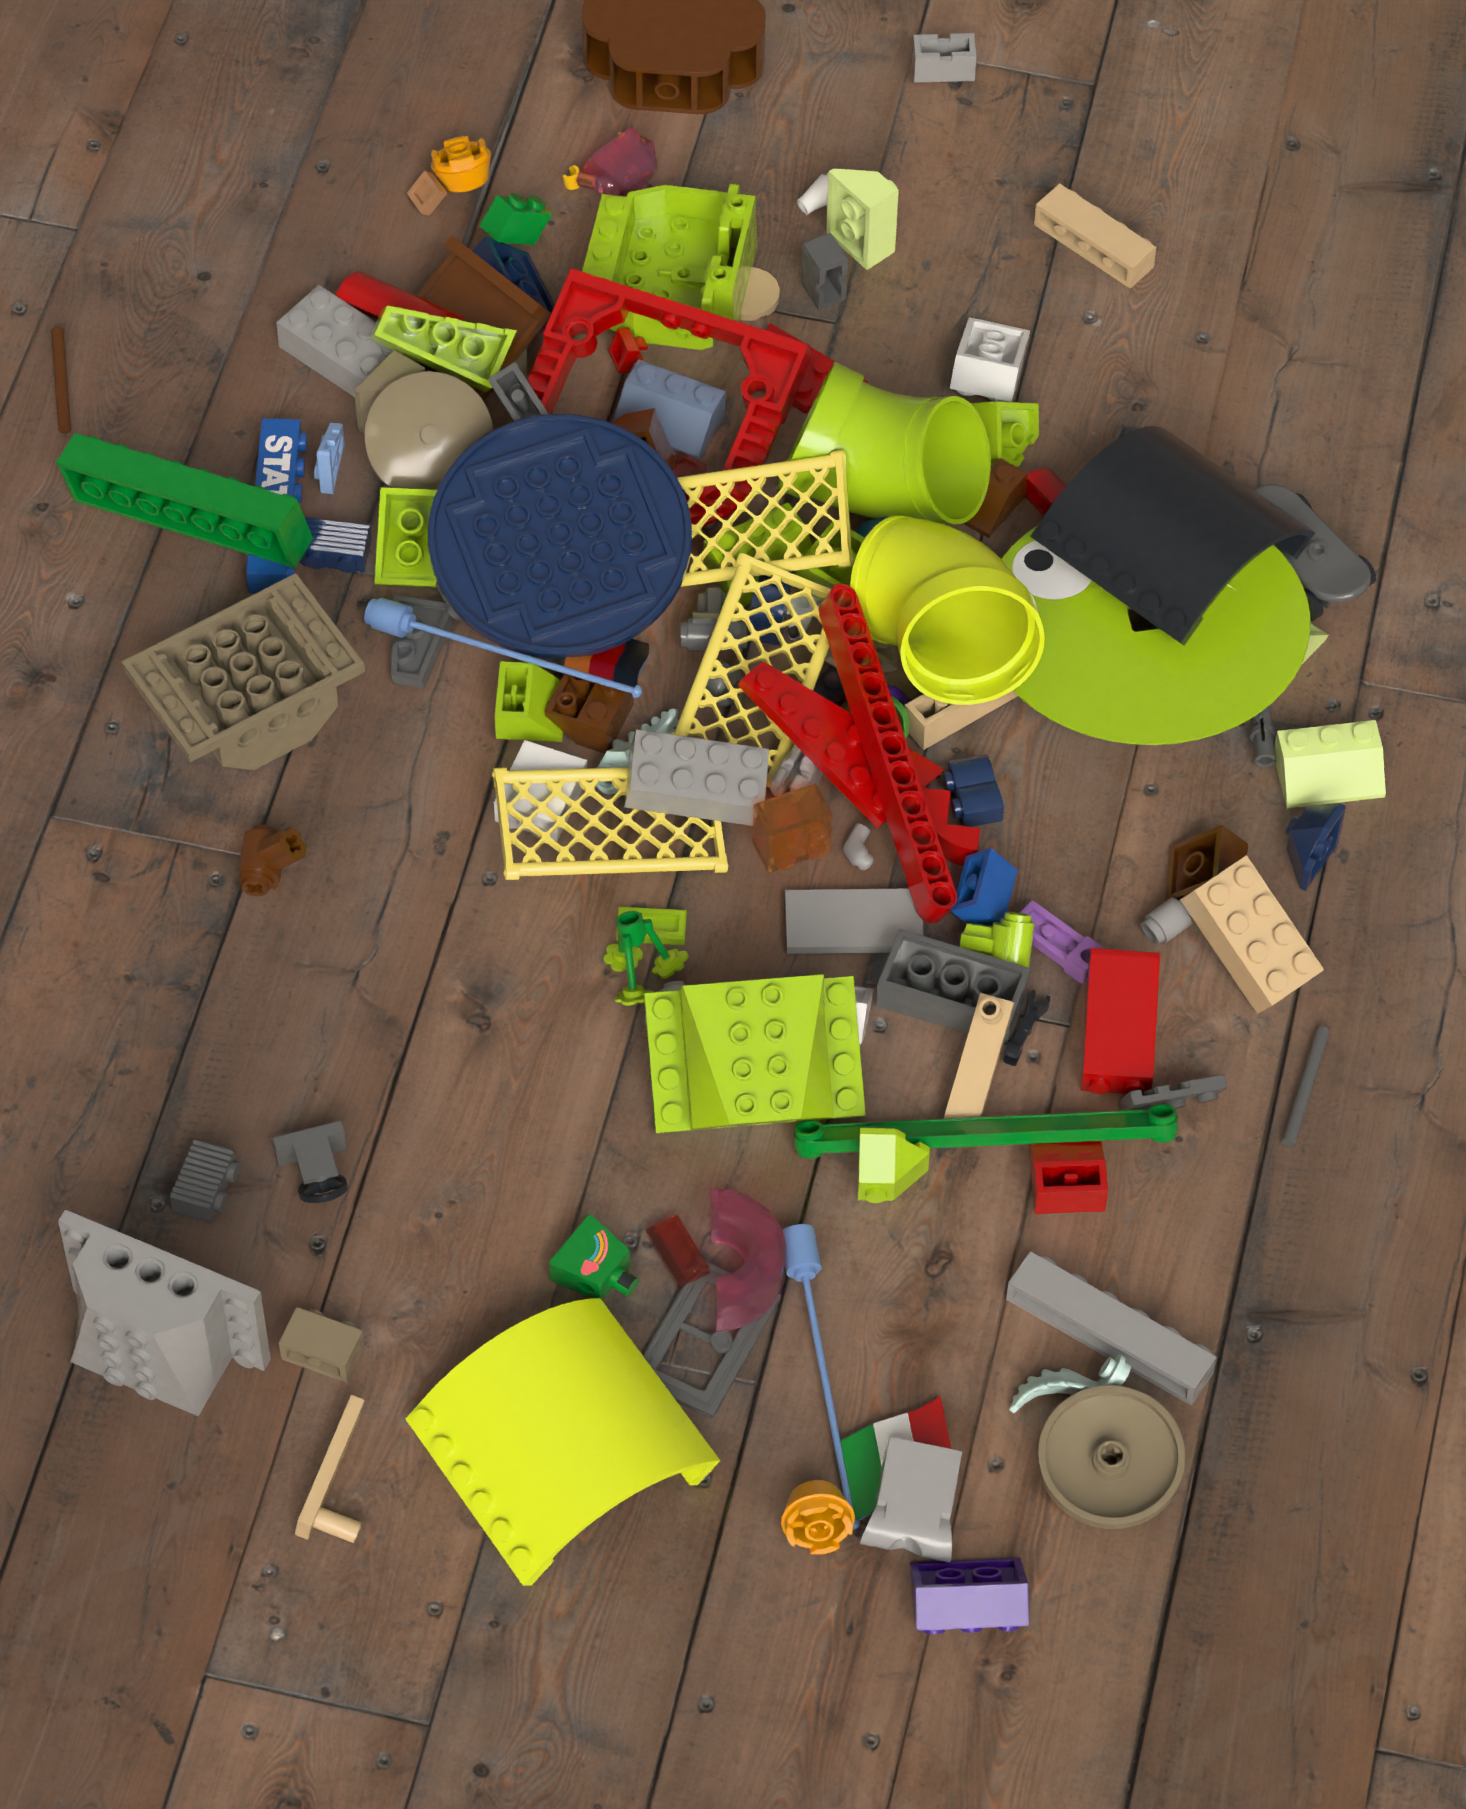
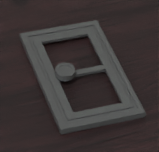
M698 1259L643 1356L679 1404L713 1419L780 1302L781 1295L702 1259ZM706 1283L754 1304L733 1342L732 1336L727 1331L720 1330L710 1335L684 1323ZM679 1330L710 1343L712 1349L718 1353L726 1352L705 1391L657 1370Z

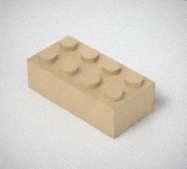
M1247 855L1180 899L1257 1014L1273 1006L1324 970Z

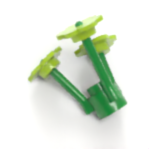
M628 911L616 918L618 944L608 945L606 948L607 954L604 955V963L611 964L612 970L622 972L627 969L629 986L623 988V991L618 992V996L615 997V1002L626 1006L645 1003L644 993L654 992L643 989L641 985H636L634 968L638 966V961L643 957V951L637 948V946L644 943L646 934H648L660 953V956L655 959V967L652 969L654 975H659L662 979L669 978L674 972L682 970L685 966L684 962L689 958V954L684 950L672 949L667 951L654 931L652 920H643L642 914L638 911Z

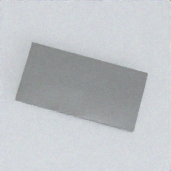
M909 889L785 890L787 954L890 953L899 929L924 936L923 920L916 911Z

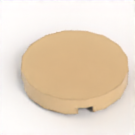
M751 267L740 320H758L759 317L768 316L773 313L778 306L780 288L777 280L769 272Z

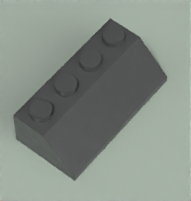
M899 929L878 982L876 1006L968 1034L980 993L1014 1002L1015 1005L1003 1045H1007L1020 1014L1031 968Z

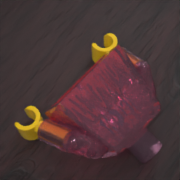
M628 127L624 132H618L617 137L589 156L582 168V172L579 171L576 165H572L569 168L570 176L562 175L564 186L569 190L584 187L602 194L627 197L628 192L651 188L653 186L648 181L658 169L655 145L651 140L638 134L635 127Z

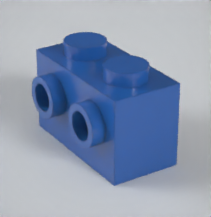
M992 848L966 856L956 892L957 901L952 907L951 912L965 923L993 926L994 922H1000V919L1004 918L1005 912H1007L1018 870Z

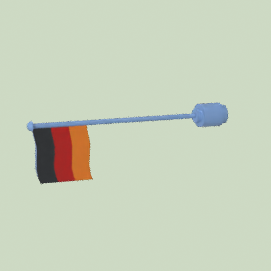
M371 599L365 610V623L369 624L372 629L403 638L407 633H411L416 628L633 694V698H638L642 694V689L637 685L638 676L648 661L649 644L639 640L630 639L617 647L589 656L566 657L565 665L562 666L416 622V615L413 614L411 606L389 599Z

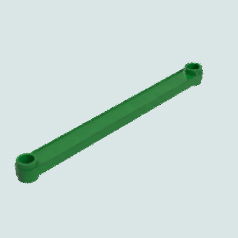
M1157 1104L1147 1110L821 1124L815 1120H805L795 1126L793 1138L797 1155L805 1159L817 1158L823 1153L859 1152L860 1128L897 1129L905 1133L906 1141L914 1145L921 1142L930 1148L1148 1138L1158 1143H1165L1176 1138L1178 1115L1173 1106Z

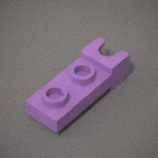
M1032 900L1020 912L1032 915V922H1035L1032 945L1062 966L1064 972L1081 984L1086 983L1087 963H1089L1091 948H1104L1090 937L1086 936L1084 938Z

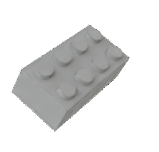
M320 285L276 322L280 348L353 397H355L354 390L393 351L369 339L376 322Z
M636 729L630 746L624 807L757 827L765 806L769 749Z

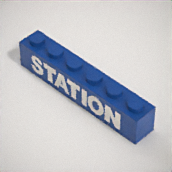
M262 419L255 485H260L268 491L281 495L284 493L292 495L299 503H302L303 485L298 484L299 477H305V458H301V452H307L308 436L307 433H302L300 420ZM248 555L246 575L249 593H258L296 573V568H290Z

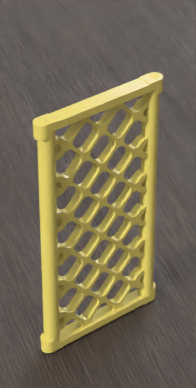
M844 450L831 451L830 455L677 477L682 489L689 495V501L687 502L689 509L694 503H699L706 509V514L698 524H692V539L695 535L700 534L708 541L707 547L699 556L690 555L693 558V564L689 569V573H686L681 587L733 580L737 569L735 567V554L745 543L750 544L756 549L755 559L759 561L765 560L764 563L787 572L839 565V567L853 566L846 479V454ZM836 467L837 488H832L825 482L829 468ZM810 471L815 477V482L807 492L801 493L794 487L793 483L798 473ZM779 476L784 485L777 495L771 498L762 491V487L766 482V477ZM747 480L752 487V491L743 502H738L731 496V491L734 488L735 482ZM823 484L832 491V495L823 506H817L811 501L810 496L819 485ZM716 485L721 495L712 506L707 507L699 500V497L705 486ZM792 489L800 495V500L791 511H786L779 505V500L787 490ZM756 494H762L769 500V504L760 515L756 516L747 509V506ZM726 498H729L737 504V510L728 520H723L716 514V509ZM837 498L839 520H835L827 513L828 508ZM810 503L817 509V514L809 524L804 525L796 519V513L803 504ZM778 507L786 514V517L778 528L771 529L764 523V518L772 508ZM742 512H747L754 518V523L746 533L741 534L733 528V522ZM714 516L723 523V526L714 538H708L702 533L701 529L707 520ZM822 516H826L834 522L833 529L825 538H820L812 531L813 526ZM790 521H795L802 526L803 530L794 542L789 543L781 537V532ZM763 525L771 532V536L762 547H757L750 542L749 537L758 526ZM727 530H732L739 536V541L731 551L726 552L719 547L718 541ZM840 530L842 551L835 552L829 542L837 531ZM811 534L819 540V546L815 551V555L803 556L798 550V545L806 535ZM775 539H780L788 546L784 559L771 561L770 557L766 554V550ZM717 548L725 555L721 568L708 570L703 560L711 549ZM750 570L749 573L753 577L764 575L754 570Z
M740 553L735 563L737 568L676 730L670 734L685 737L698 735L702 739L708 740L705 732L720 727L725 733L728 740L727 743L738 744L750 739L756 747L762 748L757 736L768 731L774 732L776 737L780 739L777 750L769 751L768 768L770 770L767 774L766 786L770 788L773 777L777 770L780 769L781 763L790 752L794 743L767 715L770 726L760 730L752 728L747 715L761 709L758 706L748 710L742 707L737 695L744 691L741 688H733L727 674L741 669L747 675L750 672L748 666L759 661H764L772 666L769 657L784 653L791 664V668L782 671V673L786 675L790 673L795 674L804 686L814 690L829 649V644L824 628H822L820 635L809 636L805 633L800 621L815 616L822 624L818 611L819 606L816 605L811 594L825 598L831 589ZM750 570L769 576L771 579L758 583L749 574ZM781 582L799 588L802 591L788 595ZM769 584H775L782 599L767 603L761 594L760 588ZM754 592L761 603V607L746 611L738 602L741 594ZM800 596H805L813 611L798 615L790 601ZM785 604L792 619L783 623H777L770 612V608ZM764 612L771 627L758 632L753 628L749 616ZM743 620L751 635L736 640L727 630L731 621ZM794 624L797 626L802 639L788 644L785 642L780 629ZM772 632L776 634L781 648L767 652L764 650L759 637ZM747 641H754L761 655L751 660H745L738 645ZM799 645H805L813 653L810 662L797 664L792 657L790 649ZM733 649L740 664L724 668L716 659L720 650ZM709 678H722L729 693L713 697L709 690L706 689ZM731 698L739 713L724 718L716 703ZM709 706L713 709L718 722L702 726L698 719L695 718L698 707L704 708ZM736 719H742L749 734L735 739L731 736L726 724Z
M628 767L507 771V768H493L492 777L496 791L505 880H519V876L713 870L714 873H727L729 865L727 863V855L725 854L721 821L711 820L712 827H710L699 818L687 817L688 821L682 827L677 828L665 819L666 813L646 811L655 821L649 828L644 829L632 820V817L639 809H633L631 813L624 814L616 808L613 803L620 796H625ZM599 781H612L613 786L618 790L612 799L607 800L595 791ZM565 782H579V786L585 793L578 800L573 801L561 790ZM531 783H545L552 794L545 801L540 802L530 795L528 790ZM504 784H512L513 789L518 793L510 803L506 802ZM588 796L593 797L603 805V808L596 815L589 814L580 806ZM555 797L560 798L570 806V809L563 816H557L546 806ZM522 798L528 800L537 808L529 817L522 816L513 808ZM606 811H611L622 820L614 830L608 829L598 820ZM572 812H578L589 822L581 831L575 830L565 822V819ZM539 813L546 814L555 822L554 826L547 832L541 831L531 822ZM508 814H511L522 823L514 833L509 831ZM691 823L697 824L707 833L700 842H694L683 832ZM658 824L665 826L674 834L667 843H661L650 834ZM625 825L632 827L641 835L634 844L626 843L617 835ZM592 826L597 827L607 835V838L600 845H594L584 837L586 831ZM559 827L565 829L574 837L567 846L559 845L550 837ZM526 828L540 837V840L531 848L517 839V836ZM709 838L714 839L716 856L709 857L707 851L702 847ZM676 839H681L692 848L689 857L675 858V854L669 849V846ZM643 840H648L659 849L656 858L642 859L636 847ZM615 841L626 852L623 859L609 860L602 849L608 842ZM576 842H581L593 853L589 861H575L569 849ZM543 843H547L557 850L559 855L556 858V862H541V858L535 851ZM511 844H514L525 853L522 863H513Z

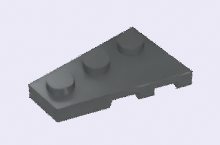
M393 595V601L409 605L413 608L416 622L449 631L454 618L447 612V603ZM416 628L411 633H407L403 638L394 636L391 659L393 683L424 689L446 637Z
M1225 1075L1186 1081L1178 1084V1088L1173 1089L1169 1085L1158 1086L1145 1091L1144 1095H1142L1141 1090L1131 1091L1117 1102L1119 1111L1147 1110L1157 1104H1168L1175 1109L1185 1107V1101L1198 1098L1199 1104L1219 1099L1218 1093L1228 1088Z

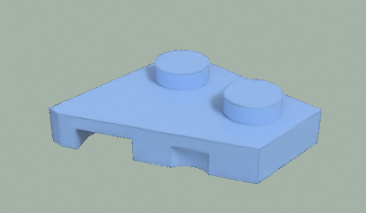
M330 423L325 435H322L314 470V478L320 482L321 493H334L345 445L343 424Z

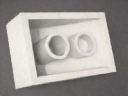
M969 317L956 354L949 389L957 390L958 393L965 396L980 395L988 397L993 402H1012L1030 330Z

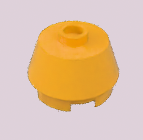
M468 136L455 137L444 141L443 149L439 151L432 150L431 169L446 190L450 192H467L487 182L491 151L486 147L483 138H480L477 142H470Z
M812 1480L798 1485L791 1492L782 1515L781 1527L791 1546L794 1547L797 1544L800 1547L809 1548L810 1554L813 1555L826 1554L839 1549V1542L848 1534H852L855 1515L848 1501L834 1484L823 1480Z

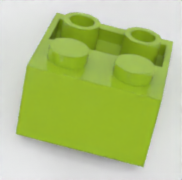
M500 661L495 707L496 739L563 742V731L545 716V710L561 680L532 663Z

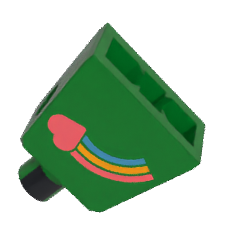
M590 1214L549 1261V1280L591 1299L601 1298L603 1300L613 1288L628 1297L634 1292L639 1283V1278L627 1271L630 1267L629 1249Z

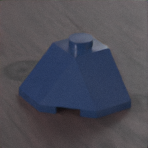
M1336 803L1308 806L1300 817L1294 816L1286 829V834L1289 835L1287 852L1300 889L1304 891L1308 889L1337 847L1346 809L1345 805Z

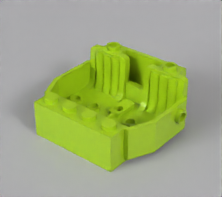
M731 183L728 192L661 185L628 192L627 197L602 194L582 272L739 322L751 267L753 266L757 249L756 196L740 194V185ZM731 248H737L733 266L730 267ZM633 312L628 313L624 323L610 328L615 332L617 328H629L633 338L642 337L647 344L695 350L711 348L715 339L710 337L707 339L698 338L689 330L679 327L678 329H670L661 324L660 321Z

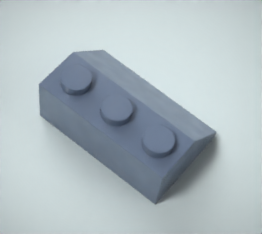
M638 360L625 381L613 422L624 414L655 408L671 450L699 461L725 417L726 391Z

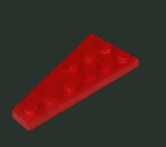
M764 661L744 676L738 683V686L877 829L886 823L887 820L852 714ZM908 748L921 788H927L945 769Z

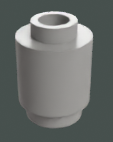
M1171 897L1147 914L1145 921L1140 926L1145 937L1153 945L1157 946L1160 943L1166 944L1191 926L1192 920L1191 915L1182 902Z

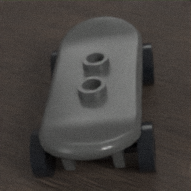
M1276 484L1262 485L1254 489V491L1316 532L1297 560L1274 544L1294 568L1302 585L1305 587L1304 591L1310 610V621H1314L1323 615V606L1327 608L1333 602L1355 599L1376 582V574L1370 562L1365 557L1357 555L1313 511L1310 503L1303 495L1295 493L1285 486Z

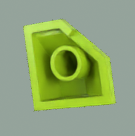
M971 403L984 423L989 440L991 460L1002 458L1010 464L1019 467L1024 460L1023 452L1028 445H1033L1039 436V403Z
M860 1128L858 1200H867L871 1203L894 1201L928 1171L930 1147L921 1142L914 1145L906 1141L905 1133L897 1129Z

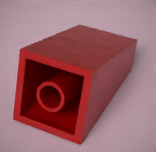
M1091 948L1085 995L1081 1091H1090L1094 1094L1102 1095L1106 1093L1128 1094L1131 1091L1141 1090L1142 1095H1144L1145 1091L1152 1089L1160 953Z

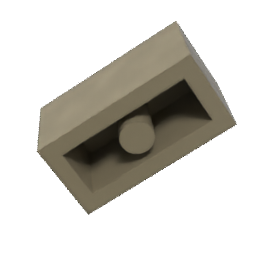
M296 1307L279 1341L281 1360L348 1383L365 1348L363 1330L359 1329L354 1323L349 1321L338 1322L327 1318L318 1310H304Z

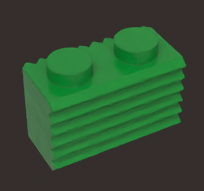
M511 193L510 196H495V201H492V206H489V211L483 217V222H480V227L499 243L535 245L550 220L552 213L545 207L546 203L535 195H530L528 198H523L515 193Z

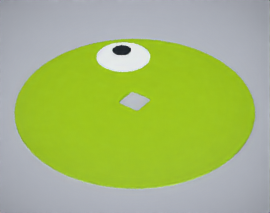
M1036 527L1022 536L1002 557V560L1007 564L1015 577L1028 588L1034 597L1045 634L1044 649L1038 665L1031 675L1013 691L1024 702L1048 719L1070 730L1091 737L1127 744L1162 745L1194 741L1220 734L1248 721L1270 706L1293 681L1308 649L1310 610L1307 596L1294 568L1274 545L1255 557L1228 583L1233 588L1226 586L1203 614L1202 617L1204 619L1185 646L1161 629L1133 631L1127 611L1130 607L1030 536Z

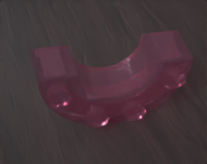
M711 1188L709 1210L711 1242L726 1244L737 1250L745 1259V1263L737 1271L730 1275L716 1277L714 1299L716 1331H728L754 1322L773 1306L783 1286L786 1244L778 1221L762 1204L747 1195L733 1190Z

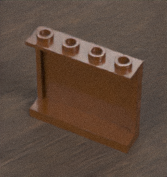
M451 236L444 246L452 252L417 296L466 317L465 322L517 330L499 370L501 371L517 360L550 318L551 313L455 237ZM470 386L483 402L493 390L492 388L485 393Z

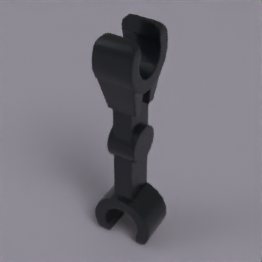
M1032 990L1029 992L1026 1014L1023 1020L1019 1022V1027L1013 1040L1009 1041L1006 1045L1005 1057L1003 1058L1004 1063L1011 1066L1017 1065L1022 1054L1023 1045L1031 1034L1035 1021L1049 1009L1050 996L1047 995L1045 1001L1038 1004L1034 1002L1036 991Z

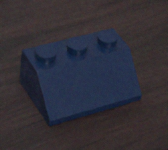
M485 236L472 252L534 299L548 312L552 313L555 304L529 253ZM548 320L546 321V323L543 325V327H542L541 329L546 328V325H547V323H548Z

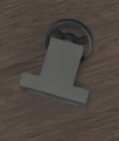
M341 1120L273 1137L274 1153L278 1167L298 1162L303 1183L298 1187V1194L302 1201L307 1203L327 1202L342 1196L347 1191V1180L344 1176L338 1175L333 1157L334 1152L346 1150L345 1132ZM332 1189H336V1190H334V1191H332V1192H329V1193H326V1194L315 1195L316 1193H325V1192H328V1191H330V1190H332Z

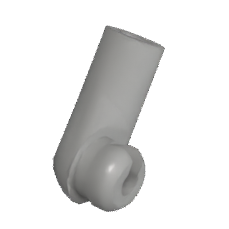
M858 823L854 825L844 844L843 851L853 866H858L860 870H867L874 862L873 856L868 853V849L864 845L870 831L865 825Z

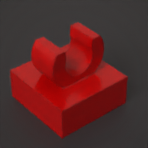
M617 328L608 348L618 373H630L633 364L637 363L638 360H643L640 350H648L645 339L642 337L633 338L629 328Z

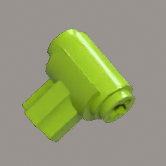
M1005 912L1004 918H1001L1000 922H994L993 926L966 923L965 931L961 934L960 947L1029 968L1035 922H1032V915Z

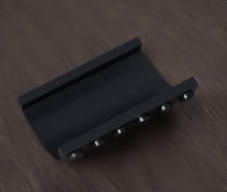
M1147 426L1123 435L1091 459L1060 493L1030 537L1185 646L1204 619L1202 616L1228 583L1255 557L1275 544L1297 560L1316 532L1166 429L1158 426Z

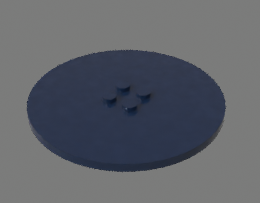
M548 414L517 420L499 427L472 444L459 456L441 481L434 496L428 523V548L434 576L442 594L459 617L480 635L504 648L530 656L553 659L583 657L607 651L636 637L652 625L671 604L679 591L687 572L692 546V522L685 493L676 475L658 452L633 433L601 419L572 414Z

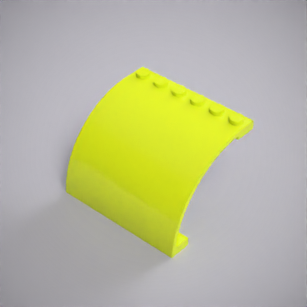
M601 1298L577 1300L553 1307L497 1335L453 1368L406 1417V1421L523 1586L533 1585L554 1562L553 1557L592 1522L622 1501L663 1479L679 1473L682 1474L689 1485H699L721 1461Z

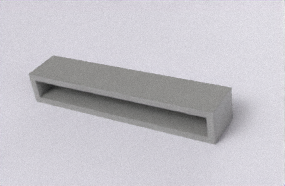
M1030 1251L1008 1282L1007 1301L1107 1358L1111 1357L1114 1359L1116 1356L1122 1355L1126 1358L1125 1362L1131 1365L1130 1371L1191 1406L1214 1374L1217 1357L1207 1347L1201 1344H1193L1181 1337L1174 1328L1156 1323L1142 1310L1132 1309L1119 1302L1112 1293L1098 1290L1088 1284L1082 1276L1068 1273L1046 1256H1038Z

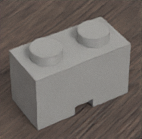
M974 33L950 34V38H938V34L913 35L912 65L914 83L975 81L976 46Z

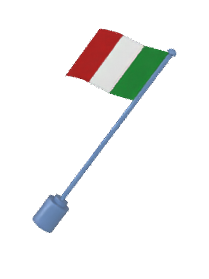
M797 1224L783 1229L779 1234L785 1269L788 1277L794 1278L798 1282H803L843 1495L854 1511L855 1521L853 1530L859 1527L860 1520L873 1514L883 1456L890 1436L951 1449L941 1395L917 1410L873 1423L840 1441L810 1280L814 1279L816 1274L822 1269L814 1227L807 1224Z

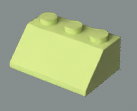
M835 168L829 171L826 234L831 233L837 243L866 270L895 252L899 195L896 185L891 180L883 177L878 171Z
M1376 720L1277 731L1274 746L1275 764L1286 809L1385 797L1383 746Z

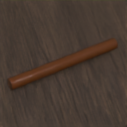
M54 327L51 330L58 431L66 434L71 431L64 330L61 327Z

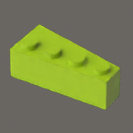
M386 306L381 310L369 339L391 350H396L404 356L441 373L456 377L467 385L486 393L492 389L488 378L499 372L517 330L491 327L486 324L465 322L455 318L434 316L428 313Z

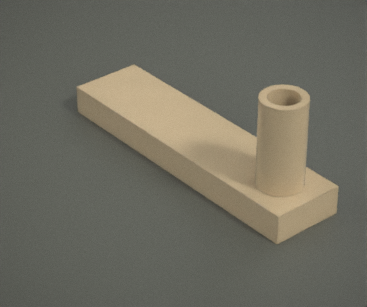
M980 993L943 1119L982 1117L1014 1009V1002Z
M353 1395L350 1396L299 1516L295 1535L308 1540L313 1528L355 1543L362 1522L322 1506L361 1416L364 1399Z

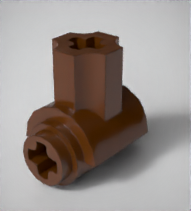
M256 825L251 830L245 831L239 862V869H241L239 884L243 892L251 896H263L271 888L275 889L279 886L282 868L305 857L307 845L302 841L299 831L289 827L277 832L273 827L267 825Z

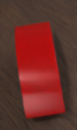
M922 788L945 859L964 866L966 856L978 852L980 828L949 825L948 815L951 791Z

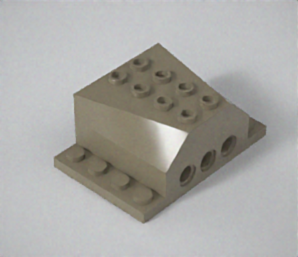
M296 573L122 661L124 672L189 762L212 752L222 767L256 770L311 741L338 707L337 686L365 672L363 661Z

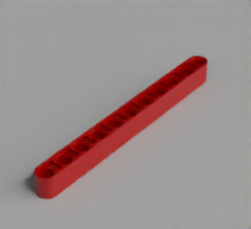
M837 584L831 588L818 609L819 616L916 911L923 921L935 924L940 922L956 904L957 893L858 595L850 586Z

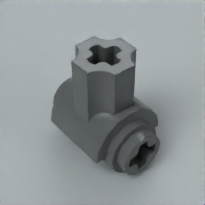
M708 588L705 593L698 594V612H693V618H688V621H681V648H687V651H706L727 596L721 588ZM741 620L731 621L727 631L732 634L734 639L739 640L747 637L746 623L741 622ZM747 642L738 645L739 650L740 648H747ZM733 649L720 650V651L734 652Z

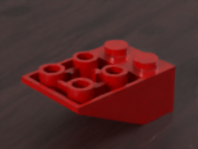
M1101 1141L1028 1144L1035 1214L1103 1212L1106 1210L1108 1182Z

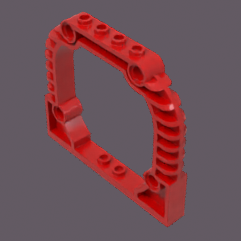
M571 268L543 332V344L527 379L548 414L553 413L575 360L593 354L597 349V336L613 326L624 323L628 313L633 312L660 321L661 324L670 329H678L679 327L689 330L698 338L707 339L710 337L740 347L742 360L750 373L741 384V393L747 413L726 464L721 471L764 465L781 424L784 425L812 358L809 344ZM581 333L587 335L584 339L579 341L573 339L576 335ZM756 391L765 392V395L761 398L751 397ZM747 480L735 482L731 496L738 502H743L752 491V487ZM716 485L707 486L703 489L699 500L707 507H710L720 497L721 492ZM685 494L686 500L688 502L689 495ZM726 498L716 509V514L725 519L737 509V504L731 499ZM694 503L689 509L693 525L698 524L706 514V509L699 503ZM714 516L710 517L702 528L719 521V519Z

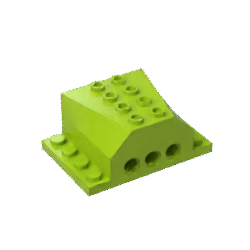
M824 974L686 985L677 991L644 993L656 1134L866 1116L854 976L824 978Z

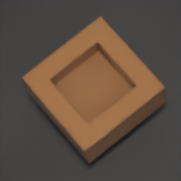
M424 170L409 189L407 195L421 214L430 216L447 195V192L432 172Z

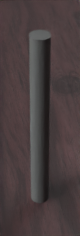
M1317 1026L1282 1139V1144L1286 1147H1295L1330 1033L1329 1028L1325 1026Z

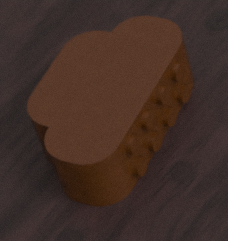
M584 0L582 10L583 62L591 74L598 78L609 80L611 96L618 104L626 108L687 114L712 113L727 103L731 89L748 87L761 77L765 62L766 13L758 0Z

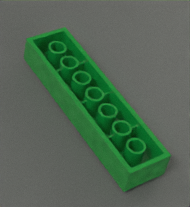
M74 433L56 461L73 500L97 509L294 569L313 540L298 500L289 494L284 493L281 495L268 491L260 485L251 486L241 483L233 477H221L203 468H191L176 460L168 461L158 458L149 452L141 453L131 450L122 444H111L102 441L96 436H85Z

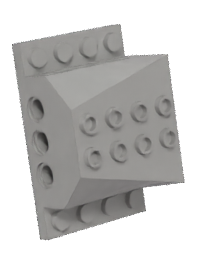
M66 1209L64 1210L58 1223L73 1291L77 1294L78 1307L76 1340L71 1363L102 1375L109 1383L115 1386L125 1385L135 1389L140 1396L148 1400L156 1398L196 1416H199L232 1358L243 1367H255L265 1371L271 1356L261 1291Z

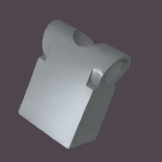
M890 1436L883 1456L874 1511L859 1544L886 1550L906 1549L919 1557L950 1563L952 1556L950 1517L962 1451Z

